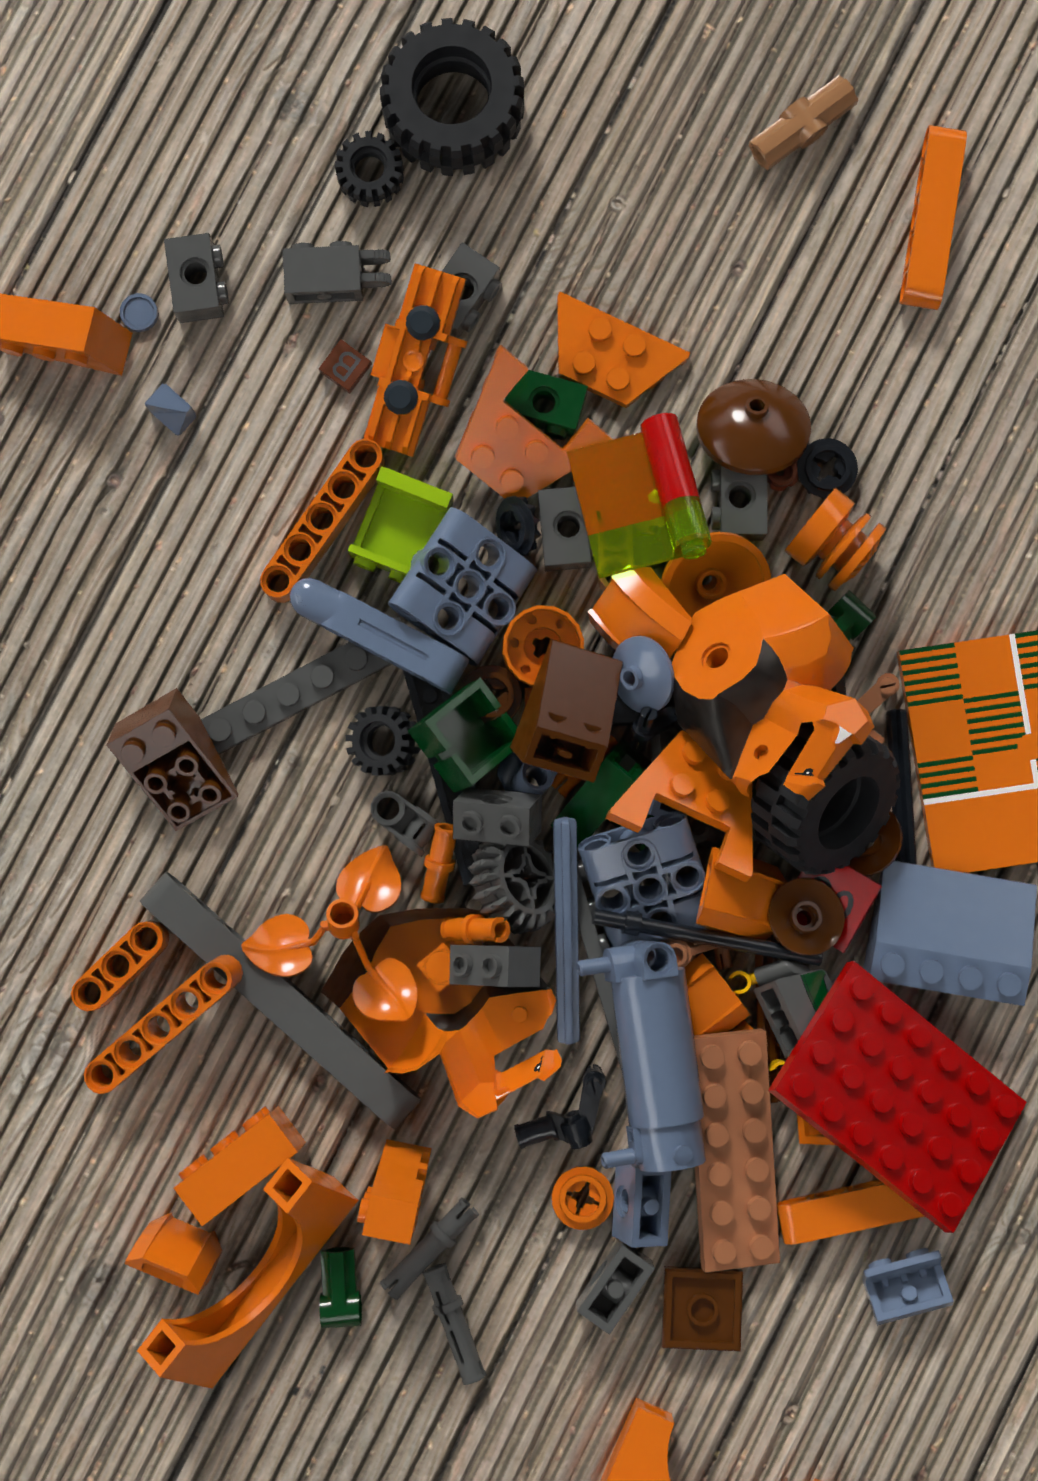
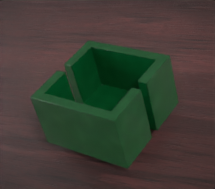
M481 677L459 689L408 730L428 759L434 756L438 759V762L433 766L453 793L475 784L513 752L510 746L518 727L507 712L488 720L486 723L481 719V717L502 706Z

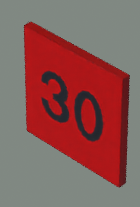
M849 865L842 869L835 868V872L829 874L811 875L801 871L798 878H811L821 881L829 886L840 899L844 910L845 922L843 932L833 947L845 953L880 892L882 885ZM798 913V923L806 926L807 917L803 913Z

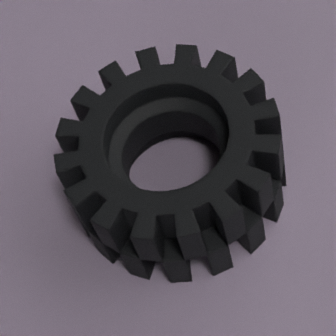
M365 131L366 137L360 138L359 133L352 135L354 141L350 143L346 139L342 143L343 150L338 149L335 170L338 183L340 184L341 191L344 195L348 194L350 201L353 203L359 200L361 206L368 207V202H373L374 207L381 206L380 200L385 199L386 203L391 201V194L394 192L397 195L400 191V183L403 184L404 167L399 148H395V143L391 139L385 140V136L382 133L378 132L377 137H373L372 131ZM375 157L383 163L384 172L378 180L365 182L358 178L355 169L358 162L363 158Z
M377 706L368 707L365 709V712H359L354 717L358 721L350 722L348 726L349 729L353 730V734L346 735L345 741H352V747L346 748L348 755H355V758L351 760L355 766H362L360 769L362 772L372 773L371 775L376 776L396 775V773L407 770L406 765H412L416 760L412 755L419 754L420 747L415 746V740L408 732L410 728L417 724L416 721L408 720L411 717L409 713L400 712L401 709L397 707ZM381 726L390 728L395 737L393 750L385 756L379 755L372 745L373 733Z

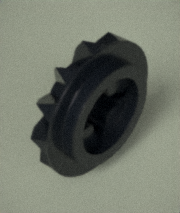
M831 438L816 440L807 446L805 452L798 460V480L805 487L808 494H813L822 499H826L835 487L844 494L852 487L858 473L857 459L853 451L839 440ZM833 457H836L837 460L834 462L835 465L832 469L836 476L827 475L825 479L817 480L821 471L817 463L826 464Z
M510 496L500 503L496 512L495 526L497 537L520 555L528 556L530 551L537 549L536 539L541 536V533L537 530V524L540 519L535 518V505L528 504L526 497ZM518 523H521V529L515 530L514 526H518Z

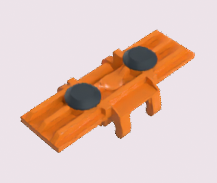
M414 264L399 319L396 320L395 326L385 323L370 374L379 378L377 384L379 387L363 439L373 440L380 447L414 457L430 402L449 407L450 400L447 397L462 348L466 349L468 343L466 340L450 336L466 283L465 278ZM442 341L448 343L432 395L424 392L425 380L422 379V375L430 350L434 351L437 342Z

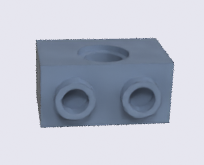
M633 1164L615 1168L613 1237L631 1248L667 1246L671 1171L645 1172L640 1171L638 1165L634 1166Z

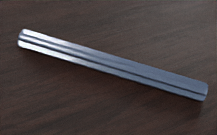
M561 817L553 822L557 1040L559 1043L573 1044L580 1040L579 974L576 969V964L579 961L577 822L574 818Z

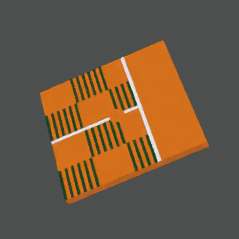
M1038 630L896 652L931 867L970 873L1037 863Z

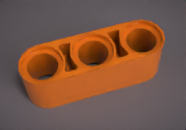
M156 921L140 922L133 926L75 982L71 991L72 1001L75 1006L84 1011H92L108 1005L166 949L170 939L166 927ZM146 928L153 929L158 938L157 944L151 950L145 948L140 939L141 933ZM118 955H123L129 962V970L124 976L117 975L113 970V960ZM90 982L97 984L101 990L100 999L96 1003H91L85 997V987Z

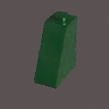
M624 738L603 760L594 783L586 781L555 818L568 817L576 820L577 847L581 841L594 834L605 821L609 810L652 763L641 752H636V748L633 751L630 748V743Z

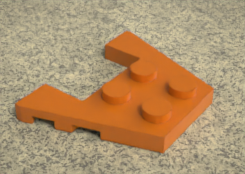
M500 345L495 353L493 364L488 376H486L474 411H472L455 458L504 499L510 496L529 498L537 493L538 490H542L571 472L567 455L615 443V441L592 420L587 418L563 447H560L508 404L504 398L529 369L505 347Z
M681 730L614 804L605 819L638 833L644 825L654 799L724 831L725 836L713 868L744 882H747L752 876V782L747 786L749 797L741 794L737 786L687 732Z

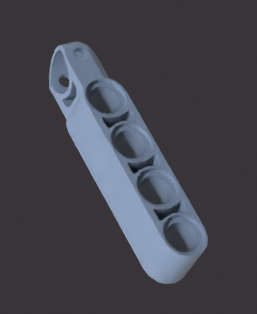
M303 578L296 582L291 589L290 603L299 615L446 693L452 694L470 661L467 657L317 579Z

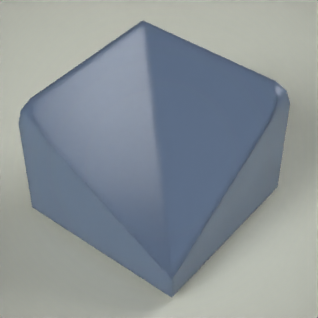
M162 383L145 402L148 410L178 436L197 418L193 408L167 384L164 385Z

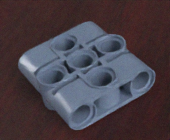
M450 507L425 547L413 555L411 568L391 597L388 605L432 639L467 657L470 660L468 664L477 666L502 626L510 623L514 618L516 604L537 573V568L468 514ZM482 546L488 552V561L485 565L479 559V550ZM431 555L435 556L439 563V569L436 574H432L428 568V560ZM462 577L468 583V593L465 597L460 594L458 589V583ZM491 600H494L498 607V613L494 619L488 612V605ZM441 609H444L448 615V624L444 629L438 623V614Z
M680 811L667 812L645 819L644 825L638 833L622 826L590 836L578 844L577 848L597 909L622 914L626 910L642 913V917L653 919L651 916L657 912H666L667 914L664 917L655 920L705 928L696 924L705 881V871L686 814ZM641 843L646 845L640 852L634 853L629 851L631 846ZM685 866L694 867L688 874L681 875L677 873ZM646 878L657 879L650 886L640 885ZM615 889L619 891L614 897L602 896L608 890ZM603 926L610 948L618 947L627 940L660 942L670 939L639 933L638 936L622 934L621 929Z

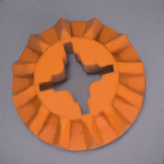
M576 1166L562 1173L552 1190V1206L557 1217L565 1225L578 1230H588L599 1226L611 1213L614 1203V1194L610 1182L605 1175L593 1167ZM586 1182H589V1196L599 1203H585L583 1208H580L579 1213H576L577 1201L567 1191L572 1193L573 1191L580 1192L582 1187H585Z

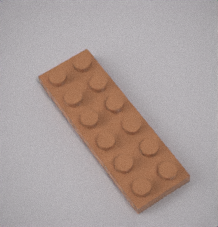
M760 1028L694 1035L704 1111L701 1127L706 1158L703 1164L695 1167L701 1269L706 1273L780 1263L770 1092L768 1091L770 1086L766 1031Z

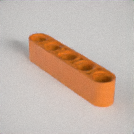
M933 125L927 127L921 153L902 278L901 305L938 310L941 305L967 140V131Z
M361 439L349 448L260 576V584L262 590L271 600L277 603L290 601L292 587L299 580L309 578L375 484L381 466L385 467L383 453L375 441ZM364 452H372L377 456L376 462L370 467H361L357 464L358 457ZM344 482L353 484L355 491L350 497L341 499L335 495L336 488ZM328 513L332 515L333 522L329 528L319 530L314 527V520L319 514ZM299 544H307L311 547L309 557L303 561L292 559V551ZM277 575H286L289 578L288 587L282 592H273L270 589V583Z
M220 955L201 967L88 1064L84 1072V1081L87 1087L95 1093L105 1094L124 1082L239 984L243 975L240 962L233 956ZM215 967L222 969L227 975L226 984L216 980L214 976ZM186 992L193 993L196 996L198 1008L191 1007L187 1003ZM158 1016L164 1017L168 1021L170 1026L169 1032L163 1031L159 1027L157 1022ZM130 1040L139 1044L141 1056L132 1052L129 1045ZM102 1064L111 1069L113 1079L107 1078L103 1074Z
M879 1179L790 1198L777 1203V1213L784 1244L789 1245L925 1217Z

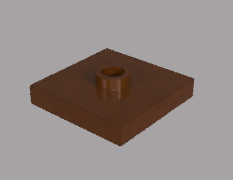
M664 1266L662 1348L741 1352L742 1269L705 1273L700 1267Z

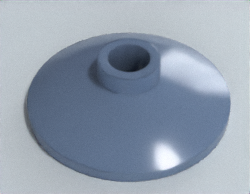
M634 636L624 640L617 647L613 658L623 662L618 695L627 706L637 712H641V709L644 707H651L649 713H651L653 708L656 711L661 710L671 699L675 684L674 670L668 654L659 643L646 636Z

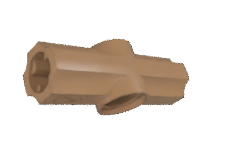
M838 75L809 98L801 97L782 112L778 121L763 130L749 142L748 146L757 163L768 171L799 147L804 149L818 140L831 123L857 105L858 98L850 82Z

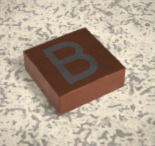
M340 339L319 367V372L350 394L370 368L372 362Z

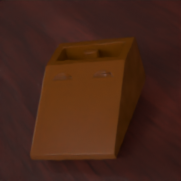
M551 639L510 746L512 751L523 763L594 783L608 748L623 662Z
M177 688L115 724L106 746L175 831L238 797L239 794L200 717Z

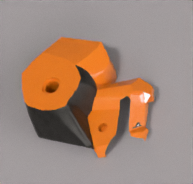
M786 574L723 597L693 614L692 623L683 641L678 646L672 661L675 677L673 700L677 722L730 778L741 794L749 797L747 786L754 779L768 773L797 736L801 723L812 722L814 731L792 766L783 785L794 793L803 795L808 801L825 787L824 780L853 744L862 745L874 728L868 710L855 698L830 691L846 673L851 663L854 647L830 614Z
M430 908L379 915L359 933V938L373 968L385 958H394L405 964L411 971L417 988V1005L412 1018L406 1022L376 1021L364 1016L357 1009L353 1001V985L358 977L368 972L364 968L353 941L341 955L321 993L340 1008L386 1065L387 1070L384 1073L403 1074L418 1070L440 1054L458 1106L474 1117L479 1118L498 1110V1106L506 1099L509 1093L537 1078L545 1081L561 1067L562 1059L558 1050L555 1049L544 1050L504 1072L495 1069V1055L542 1030L547 1019L553 1013L557 1000L552 989L549 988L541 977L540 987L449 984L450 945L469 944L465 943V941H446L447 937L443 938L440 932L442 921L446 917L465 918L469 914H481L485 918H489L488 913H480V910L469 908ZM509 938L503 943L485 941L481 944L488 946H515Z

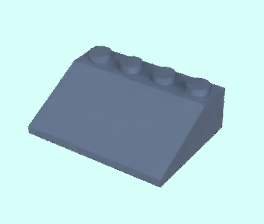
M893 861L890 866L880 873L879 884L882 885V888L875 900L863 966L867 972L880 982L1025 1006L1032 969L1037 895L1036 884L900 861Z

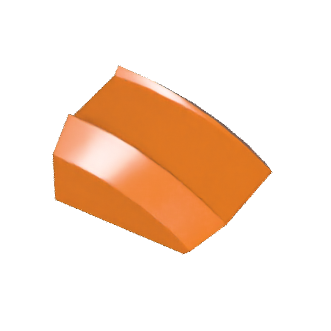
M628 566L611 576V582L594 607L588 611L590 623L615 650L624 640L630 637L646 636L659 643L669 658H671L683 641L692 623V618L651 567Z
M711 847L696 924L719 932L762 940L768 939L773 934L768 920L771 899L775 892L787 883L777 866L753 858L751 878L747 882L741 881L713 868L720 848Z
M703 953L695 955L694 960L684 967L694 1035L729 1032L750 1016L744 1004Z
M171 1212L151 1221L147 1225L124 1264L199 1295L211 1280L223 1250L215 1230L207 1232L174 1218Z

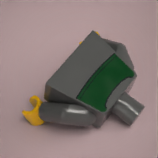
M784 959L756 967L754 972L750 974L744 971H735L728 978V980L735 977L745 979L746 987L742 990L733 991L737 996L747 993L751 985L758 983L760 987L753 990L785 1058L789 1057L836 980L830 981L827 972L822 968L811 971L806 964ZM782 1059L773 1060L768 1066L769 1071L774 1070L779 1065H784L785 1061Z

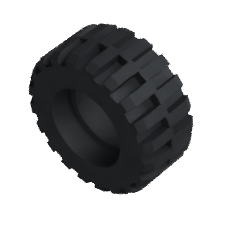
M453 18L441 19L442 25L432 26L431 21L420 25L421 32L416 35L409 31L401 38L403 47L394 46L388 55L389 65H384L381 73L380 100L385 126L389 129L390 139L395 143V147H402L403 156L411 163L415 162L416 159L420 160L421 169L430 173L434 167L441 168V173L444 176H453V170L463 169V174L468 175L475 173L474 166L482 164L484 169L495 163L494 155L498 153L500 156H504L510 149V140L517 139L521 129V119L524 116V78L521 77V66L517 57L511 56L509 44L504 39L495 41V31L487 26H483L480 31L475 28V21L463 19L461 25L453 24ZM458 72L472 76L486 88L488 103L477 116L463 123L444 124L429 118L419 109L417 97L424 85L438 75Z
M810 723L807 729H799L795 739L772 769L758 778L755 785L757 792L755 796H752L751 800L753 811L751 819L756 836L760 842L799 871H803L805 874L818 875L835 872V868L842 869L848 866L851 859L854 857L859 858L866 851L865 848L870 842L874 843L879 836V830L883 825L886 826L891 817L889 812L891 807H895L898 798L896 790L900 788V778L898 775V765L892 752L888 747L868 735L862 745L853 744L824 780L825 787L808 801L803 795L794 793L783 784L814 731L813 723Z

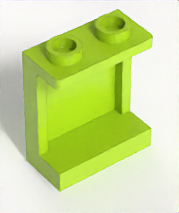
M381 466L376 478L378 485L355 541L348 548V553L350 557L355 558L354 565L374 572L376 567L390 572L388 578L401 584L411 568L413 555L425 547L449 508L452 507L454 498L452 493Z

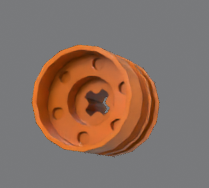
M836 487L784 550L802 566L807 565L817 555L823 559L816 573L818 579H821L830 567L834 568L837 574L827 585L834 592L860 572L877 551L881 537L887 529L881 523H878L868 536L862 532V528L872 517L868 513L861 516L854 524L847 520L855 503Z
M537 605L523 610L511 620L503 636L502 655L507 669L513 673L517 680L531 687L535 683L545 654H542L538 658L533 654L536 649L532 644L534 639L537 641H542L544 638H547L549 641L553 639L584 649V638L579 624L569 613L555 606Z

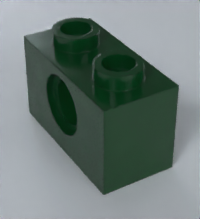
M528 370L505 397V401L537 428L544 429V433L547 436L565 440L567 436L572 437L577 431L588 386ZM546 398L552 401L554 408L548 413H540L535 410L533 404L538 399Z

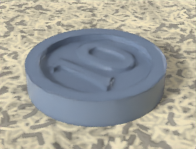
M136 293L128 296L122 302L120 317L128 329L135 332H145L156 324L158 308L151 297Z

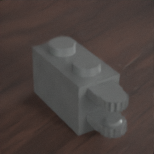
M335 241L327 247H315L311 243H296L292 245V248H284V293L289 304L363 301V288L386 287L392 284L391 275L388 273H362V266L388 263L391 261L390 252L383 249L360 250L359 245H352L348 241Z

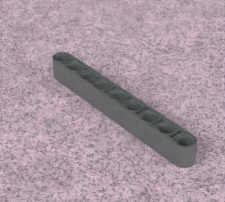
M165 872L141 898V904L206 963L220 955L235 957L240 962L243 970L242 979L235 989L391 1128L396 1130L421 1102L419 1095L395 1073H384L387 1070L386 1065L289 978L274 976L256 967L242 951L241 944L246 940L173 875ZM215 967L214 970L227 981L225 972Z

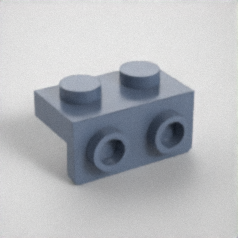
M921 1248L906 1254L907 1259L891 1262L890 1258H884L868 1265L869 1269L864 1270L862 1281L877 1326L953 1305L954 1301L941 1266L942 1257L939 1250L929 1252L928 1248Z

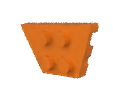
M559 292L557 296L558 377L588 386V391L624 408L629 407L644 392L663 381L664 377L678 366L685 364L690 357V352L563 292Z

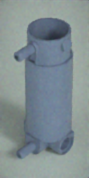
M627 940L618 947L604 949L603 957L579 960L576 964V969L580 976L604 973L605 981L611 982L629 1126H626L629 1148L602 1153V1166L607 1169L633 1164L634 1166L638 1165L640 1171L668 1172L688 1169L703 1164L706 1161L701 1127L704 1111L685 968L678 967L675 951L664 942Z

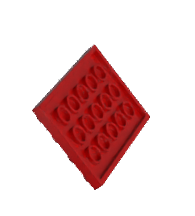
M855 961L845 964L768 1089L771 1094L945 1233L955 1232L1027 1103Z

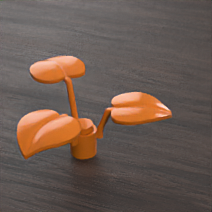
M387 845L378 846L362 853L341 871L336 883L339 899L333 901L328 906L326 911L327 920L320 922V928L312 938L309 939V927L301 918L292 914H280L262 923L241 944L242 951L246 957L262 971L278 977H292L303 973L311 966L313 957L309 947L316 945L326 931H330L338 939L345 940L351 938L364 968L368 972L358 977L353 985V1001L357 1009L370 1019L387 1022H406L412 1018L415 1012L417 988L409 968L394 958H385L373 968L358 934L360 927L358 911L361 907L370 913H380L391 908L400 897V874Z

